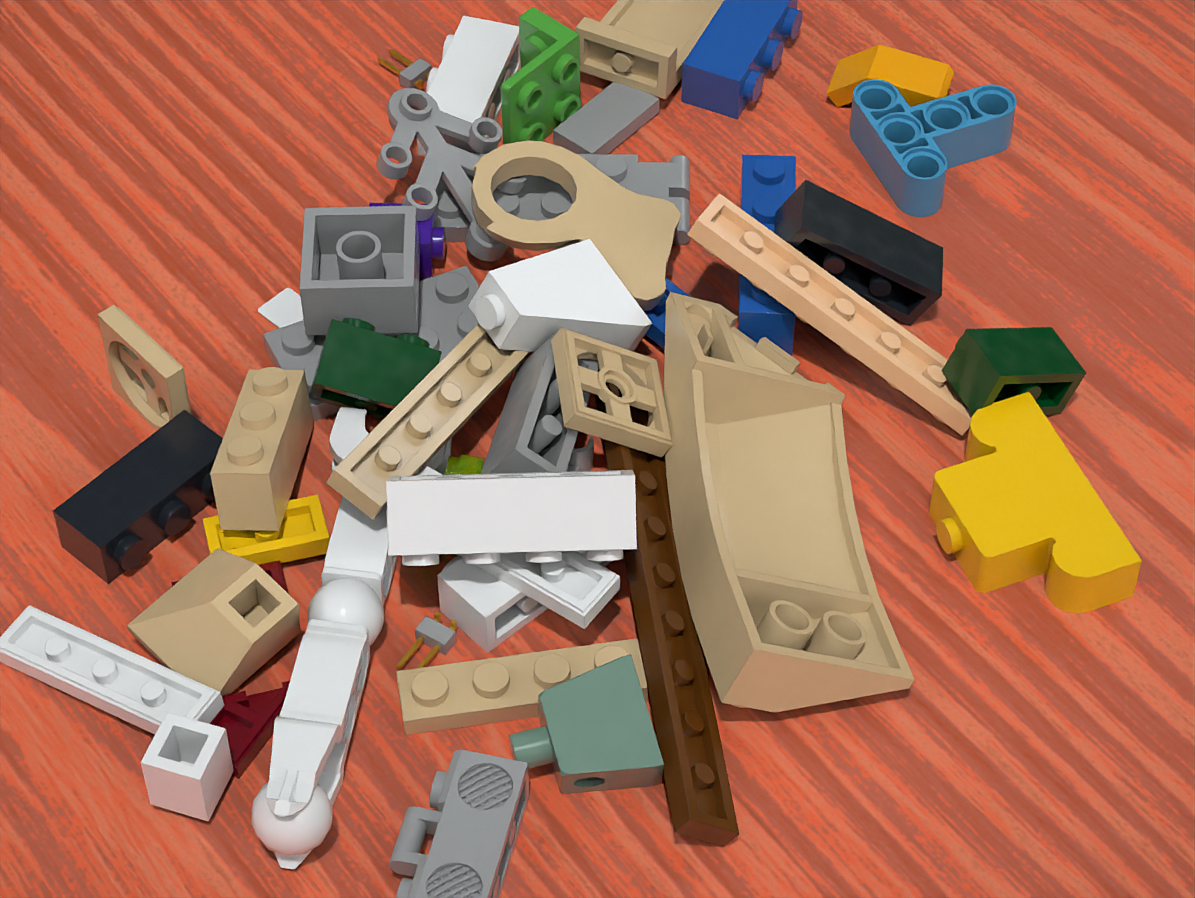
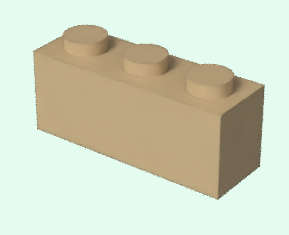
M278 367L248 370L210 472L221 530L279 531L314 426L305 370H283Z

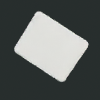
M291 288L284 289L258 308L260 314L279 328L303 320L301 297Z

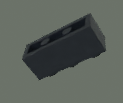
M805 180L776 211L774 233L883 313L911 326L942 296L943 247L808 180Z
M183 410L53 510L62 548L107 584H110L126 570H131L138 566L146 554L170 535L181 532L190 519L215 501L210 472L223 438L186 410Z

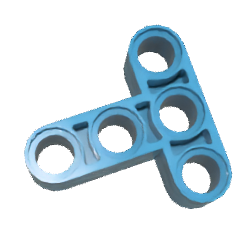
M878 79L865 80L854 88L849 134L897 207L910 216L927 217L937 213L942 207L947 169L998 154L1008 148L1011 141L1017 100L1009 89L1000 85L990 84L910 107L893 84Z

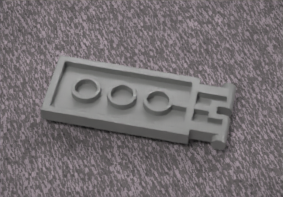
M470 152L481 157L485 155L479 152ZM578 154L626 189L637 194L665 199L674 203L681 213V218L673 244L684 245L689 242L690 236L687 234L690 231V202L688 201L690 197V161L687 157L677 155L672 157L669 162H638V155ZM466 174L471 183H473L474 176ZM528 175L522 190L516 194H506L497 188L492 193L495 202L505 212L527 220L540 221L555 218L568 211L573 204L570 194L559 183L541 176ZM440 177L435 191L438 195V202L435 207L436 227H445L446 242H465V236L471 223L442 177Z

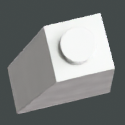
M590 239L489 271L468 305L476 316L478 323L486 330L497 347L504 350L535 352L553 333L556 334L560 328H564L634 351L652 325L650 319Z

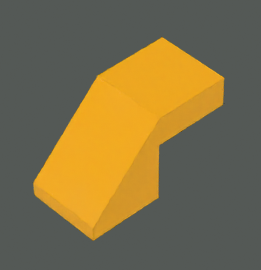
M879 44L838 60L826 94L838 108L852 102L854 88L859 83L865 80L878 79L893 84L908 105L912 107L946 97L954 70L949 64Z

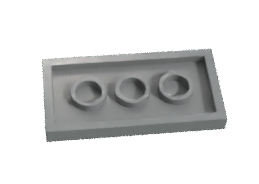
M467 265L419 281L418 333L381 334L395 338L399 334L420 337L430 343L429 348L442 351L440 363L478 324L476 316L468 305L479 289V285ZM304 320L263 333L265 349L274 367L283 370H305L309 394L325 335H305ZM309 398L313 422L337 414L341 408Z

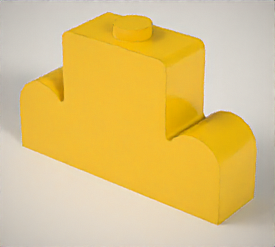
M1026 392L976 410L971 417L964 462L938 470L934 474L929 515L936 525L937 537L941 547L947 554L953 553L974 589L979 593H987L1041 574H1046L1044 590L1048 600L1055 607L1075 614L1090 612L1133 597L1142 560L1031 393Z

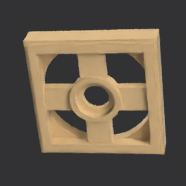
M112 305L97 314L113 390L156 431L183 410L192 415L183 366L119 307Z
M560 328L551 339L564 427L663 457L673 446L657 359ZM578 360H597L600 371L597 372L579 366ZM606 382L616 385L620 389L622 397L613 394L607 388ZM582 390L598 395L605 403L607 413L585 407ZM630 406L648 411L647 426L632 422Z

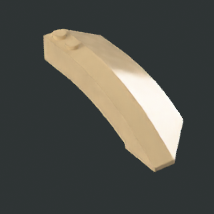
M670 292L666 300L664 401L673 446L665 453L671 520L682 581L691 616L721 703L731 704L739 708H753L776 713L909 689L915 679L879 597L865 553L854 506L841 406L846 395L830 383L821 384L809 381L796 372L801 362L766 337L761 338L758 343L750 339L733 326L738 317L722 305Z

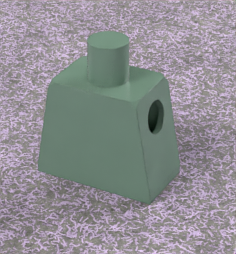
M631 654L617 658L544 690L538 695V715L541 727L508 735L513 760L527 762L528 769L552 763L561 793L570 794L659 785L662 782L664 762Z

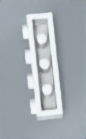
M633 470L389 476L386 481L388 556L402 555L403 565L426 566L439 564V554H464V563L492 564L501 562L500 553L525 552L526 562H557L562 560V551L585 550L587 560L613 561L623 559V549H637L635 474Z

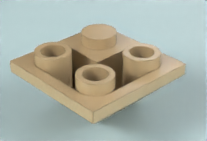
M217 548L127 625V629L166 668L219 691L221 696L231 694L300 633L299 604L257 563Z

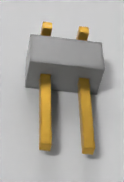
M392 49L389 51V54L408 66L403 71L381 57L378 59L380 64L399 75V83L404 88L416 89L418 87L423 89L424 82L428 80L432 65L419 58L413 63Z
M437 611L434 614V620L425 616L415 628L417 641L397 663L396 668L401 670L422 643L431 647L432 650L417 668L426 667L437 652L446 655L456 643L455 630L457 629V621L452 619L450 628L440 624V612Z

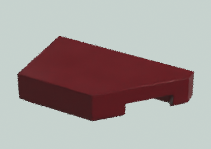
M290 681L281 682L282 688L246 696V691L222 696L224 706L210 724L226 729L234 769L232 776L240 779L272 737L275 718L280 715Z

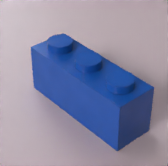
M724 0L683 62L681 102L738 119L748 102H755L758 99L762 90L764 76L768 70L774 71L778 67L787 39L794 40L797 36L803 18V12L797 9L798 0Z

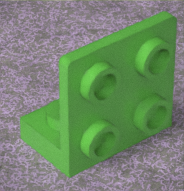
M534 7L519 17L521 69L501 85L503 144L527 140L543 142L544 139L553 133L557 126L581 108L579 34Z

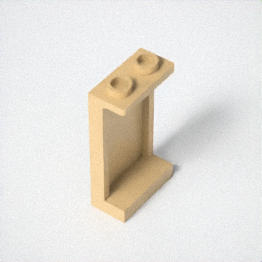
M618 0L600 22L584 17L575 27V32L579 34L580 71L666 99L682 79L683 62L724 0Z

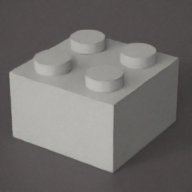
M416 206L305 208L299 287L305 335H326L332 319L342 322L344 318H356L372 324L376 328L375 332L418 333L420 247Z

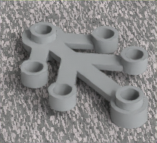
M403 88L394 92L387 105V115L394 133L390 143L385 144L380 151L376 162L378 171L389 179L403 178L407 174L412 162L410 146L413 140L417 138L426 151V156L416 183L411 185L406 191L402 206H416L417 221L429 219L438 202V195L435 191L440 177H442L471 223L465 236V245L468 251L480 260L495 261L500 259L505 254L508 245L493 239L478 225L471 205L472 183L466 174L475 176L474 165L480 160L481 156L446 143L441 133L468 142L469 146L476 152L487 154L497 148L503 134L501 126L495 120L487 117L478 118L471 123L440 111L435 99L419 89ZM479 133L486 134V135H488L490 138L483 137V136L480 135ZM388 158L396 159L400 164L393 163ZM528 175L518 176L516 179L510 178L499 184L496 188L506 194H516L522 190ZM413 199H419L426 203V205H420Z

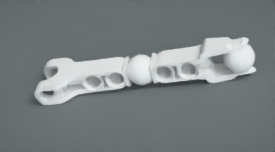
M341 407L339 409L329 439L330 451L334 457L332 472L369 434L365 429L367 410ZM452 438L418 474L428 466L442 475H448L452 453ZM342 496L321 575L322 587L317 590L309 603L307 630L299 647L280 715L275 718L269 782L262 786L253 800L251 824L256 835L267 849L274 851L281 868L296 869L312 849L323 842L331 828L333 804L342 786L347 750L366 680L370 660V645L374 643L383 627L384 601L389 592L398 555L388 556L387 506L372 520Z

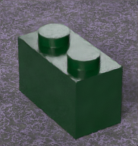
M344 318L342 322L332 319L325 335L309 391V398L339 407L367 410V415L384 419L439 364L442 351L429 348L430 343L414 335L399 334L395 338L375 332L376 328L372 324L360 319Z
M1052 327L966 329L957 341L955 349L942 369L943 374L972 414L978 409L992 405V403L1026 392L1031 393L1045 415L1061 414L1086 375V371Z

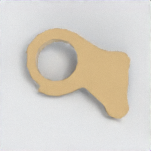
M527 140L503 144L483 155L474 165L475 176L471 188V205L478 225L493 239L513 248L534 251L561 247L579 239V242L590 239L643 311L651 310L660 303L666 290V267L673 239L681 218V213L674 203L665 199L637 194L626 189L580 155L561 146L542 141ZM524 175L541 176L559 183L570 194L573 204L568 211L555 218L540 221L527 220L505 212L495 202L492 193L499 184L512 177Z

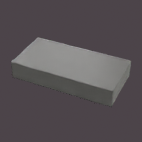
M613 82L553 130V143L576 154H609L659 113L660 99L650 93Z

